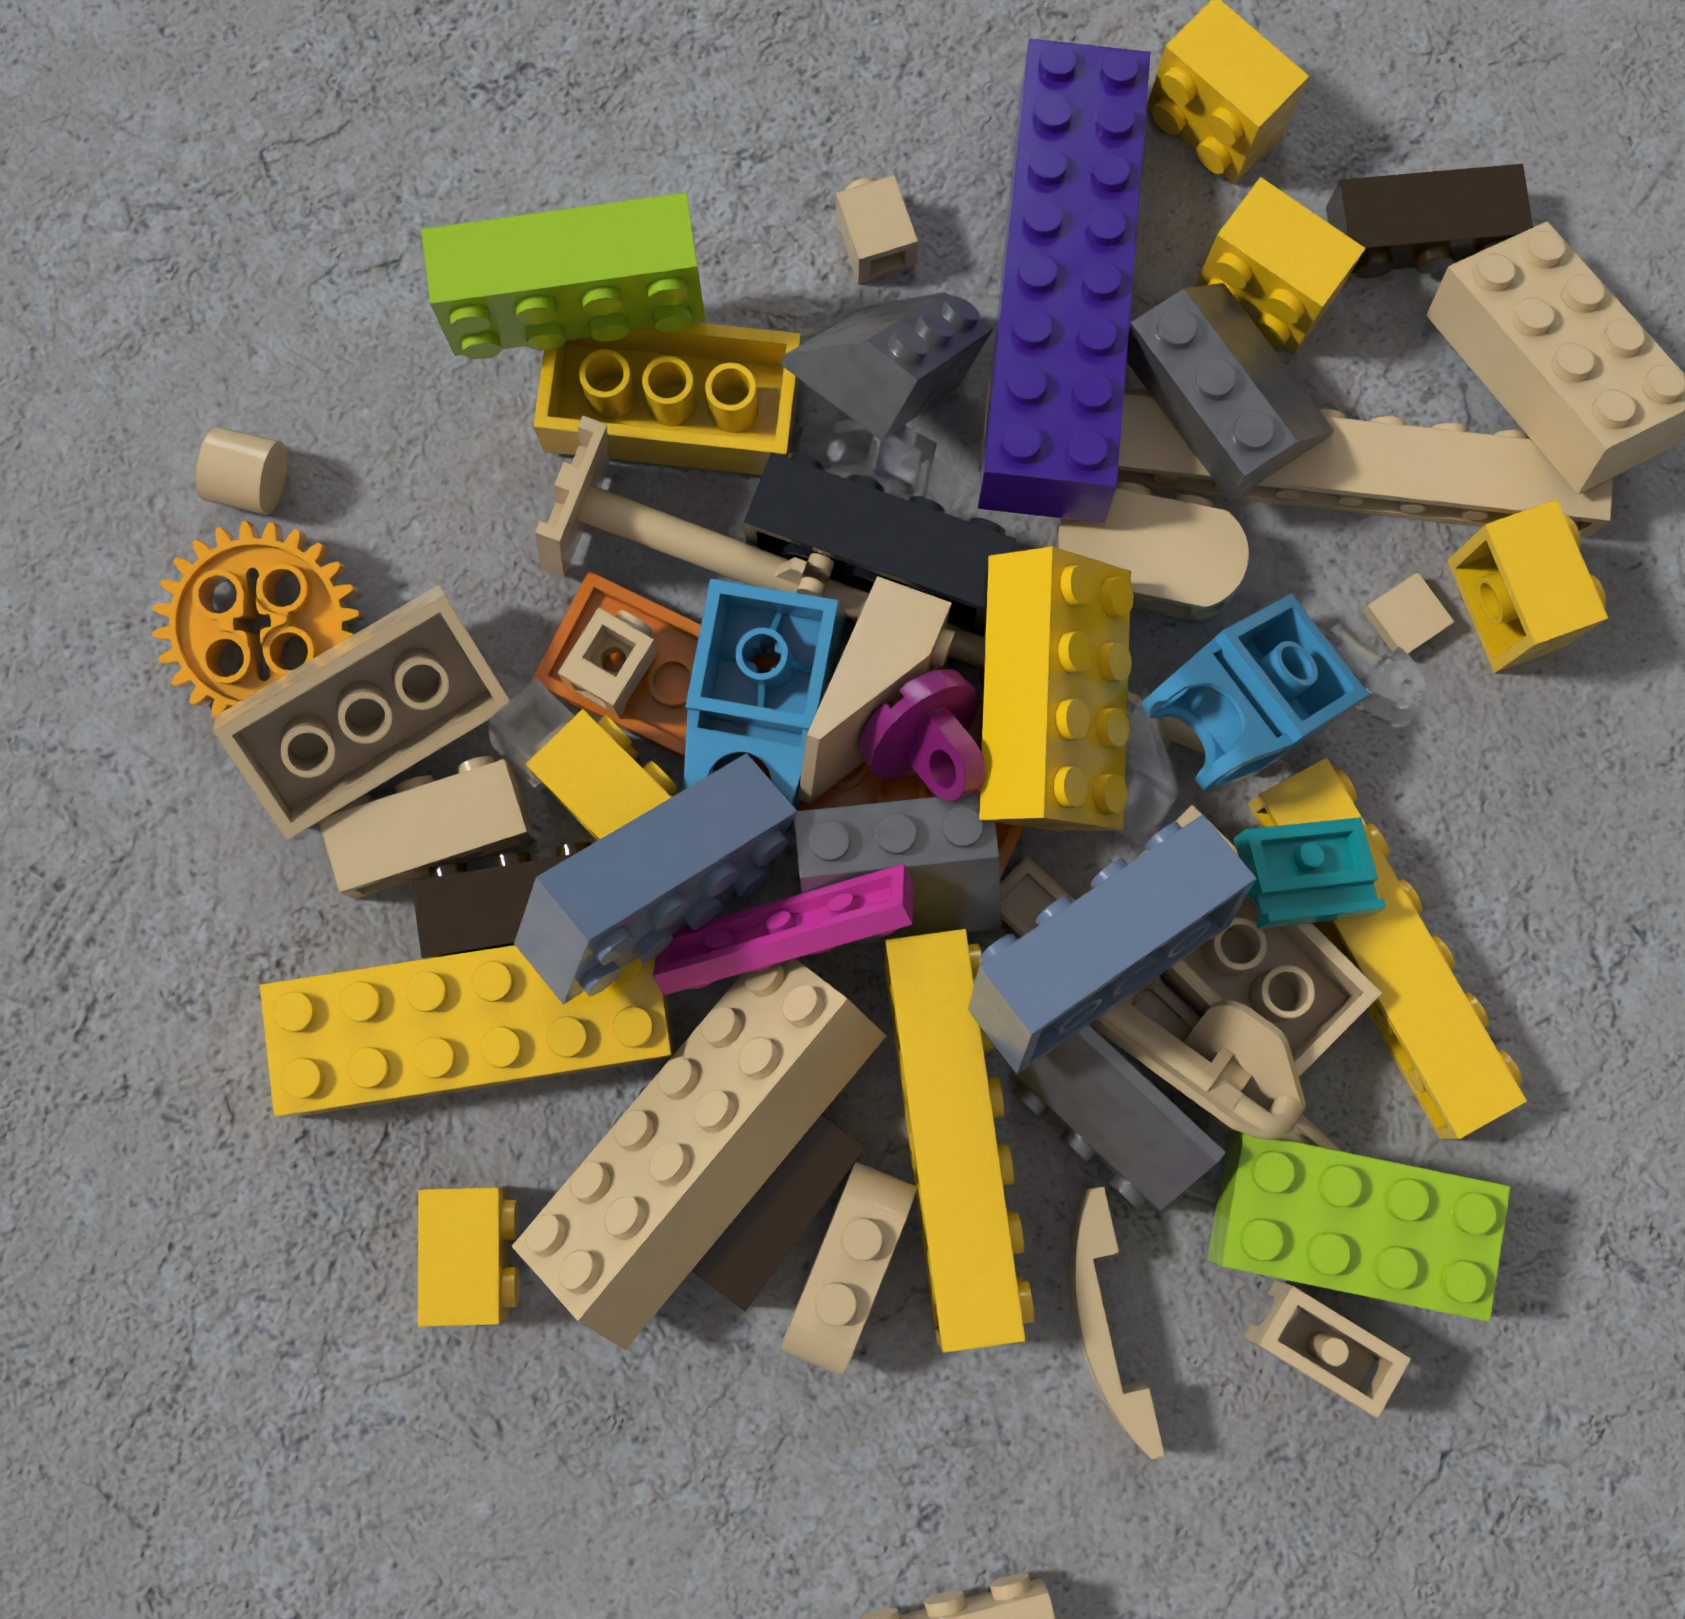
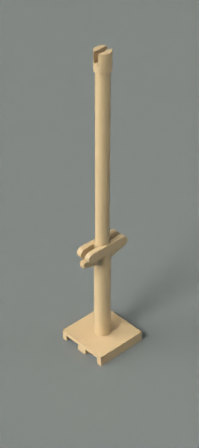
M582 415L578 425L579 446L572 464L563 462L554 484L556 503L548 523L539 521L535 531L542 570L565 578L585 525L588 524L747 585L839 600L847 614L846 619L854 622L858 621L869 593L830 579L835 564L830 558L812 553L808 562L796 557L788 560L601 489L609 468L607 424ZM947 623L946 629L956 632L949 658L985 671L986 637ZM1128 691L1127 717L1130 726L1205 754L1201 740L1191 727L1173 717L1149 718L1139 705L1145 698Z

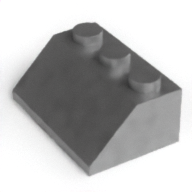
M1224 283L1183 288L1130 323L1126 362L1229 502L1334 433L1335 430Z
M946 292L868 305L786 353L780 365L879 440L883 441L959 387L994 328L979 318L978 310L967 300L957 296H950Z
M980 792L950 802L938 797L797 811L794 817L801 891L805 893L905 864L914 883L912 925L899 928L886 936H871L843 945L881 942L887 939L966 929V933L1001 929L1000 869L995 822L979 820Z
M1089 1025L1018 1075L1014 1070L1008 1074L1018 1084L1011 1092L1012 1095L1038 1119H1041L1048 1112L1061 1124L1066 1131L1059 1139L1087 1165L1096 1157L1115 1176L1108 1182V1185L1135 1210H1138L1145 1203L1150 1209L1162 1211L1226 1154L1218 1144Z

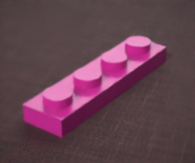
M900 864L716 918L697 930H692L690 927L683 928L672 935L673 939L670 944L656 956L653 978L662 994L667 995L688 988H703L713 981L748 971H763L776 963L804 955L826 953L836 946L867 937L889 935L899 928L912 925L914 883L905 864Z

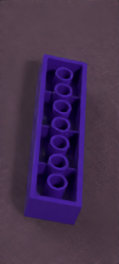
M1031 38L1028 40L1020 91L977 509L1098 523L1106 522L1117 487L1151 52Z

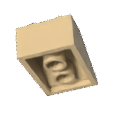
M877 576L807 733L798 800L811 804L864 762L858 751L862 730L873 712L880 705L882 706L886 702L892 708L904 698L899 690L907 682L930 671L948 669L945 664L956 636V632L946 629L951 602Z

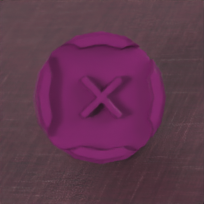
M953 669L937 670L914 678L899 690L904 696L903 699L892 708L885 702L873 712L862 730L858 751L876 777L888 781L906 778L917 773L939 799L948 802L975 794L982 787L985 778V763L979 747L967 732L976 717L980 700L977 690L959 672ZM950 758L952 759V761H953V763H954V766H955V769H956V775L954 774V772H953V770H952V768H951Z

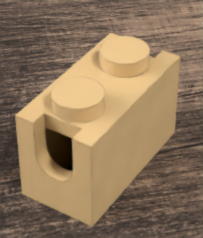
M1275 1280L1268 1292V1295L1274 1298L1268 1315L1258 1326L1251 1323L1243 1338L1351 1405L1378 1419L1411 1358L1296 1287ZM1375 1360L1379 1363L1373 1380L1366 1389H1358L1370 1364Z

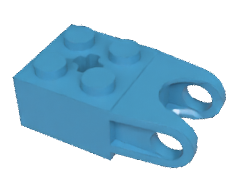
M710 579L685 705L688 711L684 790L747 753L751 759L759 760L767 766L772 783L793 807L799 811L802 801L798 800L806 736L837 668L847 614L839 600ZM774 647L775 652L781 658L780 662L775 668L772 667L771 671L763 673L754 664L757 655L766 657L767 648Z
M1291 593L1221 631L1139 705L1149 718L1173 717L1183 721L1193 729L1201 740L1205 751L1204 766L1198 771L1194 779L1204 792H1210L1259 773L1320 734L1367 697L1369 693Z

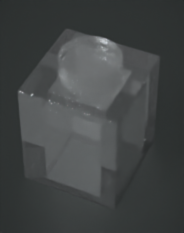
M535 678L488 719L490 744L535 788L540 782L525 764L574 715Z

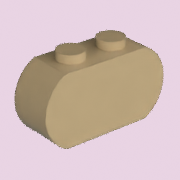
M1117 483L1105 523L1062 518L1058 531L1057 548L1131 571V587L1134 596L1132 609L1199 623L1217 616L1232 602L1248 566L1249 548L1246 535L1239 522L1227 510L1213 508V503L1210 500L1196 495H1179L1176 497V500L1153 496L1150 489L1135 483Z
M857 1161L854 1162L779 1349L780 1351L842 1376L844 1374L907 1219L917 1186Z

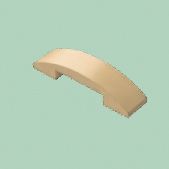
M1098 1185L1084 1187L1074 1215L1068 1252L1069 1297L1080 1350L1089 1374L1112 1416L1125 1433L1151 1460L1162 1458L1165 1455L1150 1388L1140 1380L1125 1384L1120 1382L1093 1261L1095 1258L1119 1253L1105 1188Z

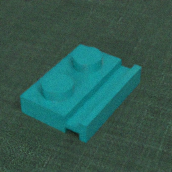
M1361 817L1245 829L1234 837L1238 857L1257 878L1248 893L1250 901H1256L1259 918L1255 920L1257 930L1373 916L1386 908L1384 898L1378 899L1373 882L1378 880Z

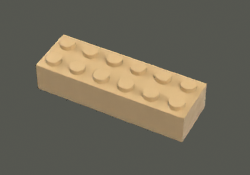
M795 958L776 963L763 971L742 973L512 1245L513 1249L578 1322L626 1350L885 1039L886 1035L848 998Z

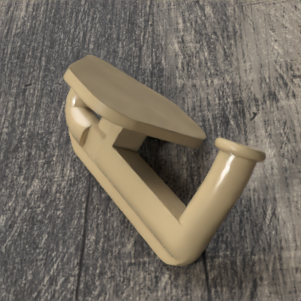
M1159 975L1092 1022V1025L1101 1034L1234 1130L1264 1140L1280 1139L1295 1127L1306 1108V1101L1286 1035L1278 1027L1242 1003L1225 1000L1211 1005L1183 1043L1131 1005V1002L1140 991H1150L1158 986Z

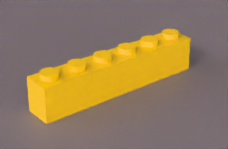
M1328 758L1265 790L1247 803L1261 828L1361 817L1354 805V802L1357 801V794L1351 780L1342 769H1334ZM1361 817L1378 880L1373 882L1378 899L1384 898L1386 908L1373 916L1316 922L1321 933L1382 992L1366 1011L1439 1139H1461L1527 1102L1519 1088V1085L1523 1083V1079L1513 1059L1504 1050L1498 1051L1485 1030L1489 1026V1020L1480 1002L1471 993L1467 992L1464 994L1453 975L1452 970L1456 968L1450 950L1438 936L1431 937L1418 915L1422 913L1423 909L1415 890L1406 880H1398L1386 860L1390 856V851L1383 835L1373 824L1369 823L1366 825Z

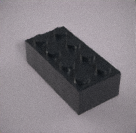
M771 452L744 520L746 544L788 560L796 557L808 562L812 553L824 555L835 563L830 579L869 594L878 576L951 602L947 623L981 636L984 635L987 617L989 556L1013 552L1016 538L1005 535V529L990 520L974 517L970 518L968 522L945 514V509L940 504L928 498L911 496L906 500L884 492V487L871 478L852 474L846 479L826 472L820 462L809 456L790 453L788 457H784Z

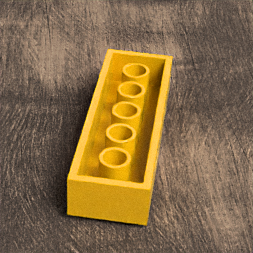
M966 929L885 940L882 954L914 1184L917 1186L916 1199L936 1340L943 1353L1024 1342L1023 1324L1034 1322V1308L1029 1282L1023 1281L1022 1276L1016 1277L1013 1254L1024 1253L1023 1232L1019 1213L1013 1212L1012 1209L1006 1210L1003 1186L1014 1184L1012 1157L1009 1145L997 1144L993 1118L1004 1117L1003 1095L999 1077L987 1078L984 1053L994 1050L995 1045L968 1011L974 988L973 981L977 976L979 966L982 964L979 960L982 954L980 944L968 945Z
M515 945L259 984L274 1117H300L670 1059L675 1054L676 1048L668 994H662L653 978L656 957L645 963H642L638 958L634 959L620 968L621 973L616 980L600 993L588 996L584 991L564 1005Z

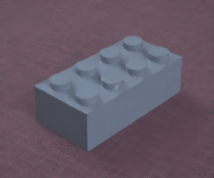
M746 753L537 876L514 945L563 1005L584 991L588 996H594L616 980L621 973L620 968L636 958L642 963L650 961L670 944L673 939L672 935L686 926H689L692 930L703 927L720 912L723 907L722 903L737 894L741 899H746L762 888L771 877L768 868L772 860L788 844L785 834L797 810Z
M1203 814L1183 828L1178 822L1167 825L1147 842L1145 849L1148 852L1129 865L1123 858L1114 861L1091 881L1092 890L1074 902L1069 896L1056 900L1036 918L1035 922L1038 925L1036 928L1018 940L1013 934H1008L994 942L981 954L979 960L982 964L979 966L977 976L973 981L974 988L968 1011L1017 1075L1230 926L1257 878Z

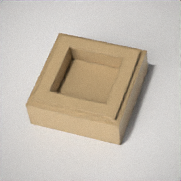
M1418 572L1368 604L1362 610L1398 661L1455 622Z

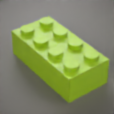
M687 192L421 229L430 305L454 356L464 355L472 359H486L498 355L502 349L528 346L535 350H551L562 346L566 340L592 337L598 341H615L624 338L630 331L655 328L660 332H679L689 328L695 322L706 321Z
M1229 1131L1207 1261L1221 1267L1490 1322L1511 1186L1283 1139L1264 1140L1240 1131Z

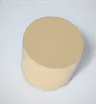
M220 427L212 428L207 433L197 458L195 481L198 496L207 502L265 515L271 514L278 505L286 481V447L282 441Z

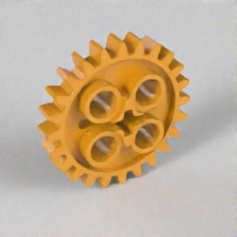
M248 521L241 522L238 540H235L228 530L222 527L215 528L217 547L212 548L206 543L195 539L192 541V544L199 558L194 563L175 557L173 560L177 569L184 575L180 582L163 579L160 581V585L174 596L171 603L153 605L152 609L158 614L169 617V626L153 631L152 637L171 641L173 647L158 658L159 663L167 665L179 664L181 666V669L171 680L173 686L183 688L192 684L196 685L189 699L190 704L203 706L214 698L212 706L213 718L293 671L283 664L281 657L282 648L290 638L301 636L306 642L308 654L304 662L305 664L354 635L348 632V624L365 618L363 612L346 608L345 606L346 601L359 593L358 588L351 584H336V581L347 569L345 565L337 561L322 566L329 549L318 542L304 552L306 534L297 529H294L283 543L281 526L274 522H268L262 538H259L256 527ZM253 569H257L259 573L256 585L257 598L253 587L249 583V572ZM295 574L301 585L300 595L291 605L281 607L274 595L275 586L283 576ZM229 580L235 585L237 591L236 601L228 611L218 613L213 607L212 593L220 583ZM259 614L271 619V626L261 629L260 636L248 631V623L258 621ZM236 642L243 651V665L236 674L227 677L220 669L219 655L227 645ZM262 651L270 671V677L266 681L260 678Z

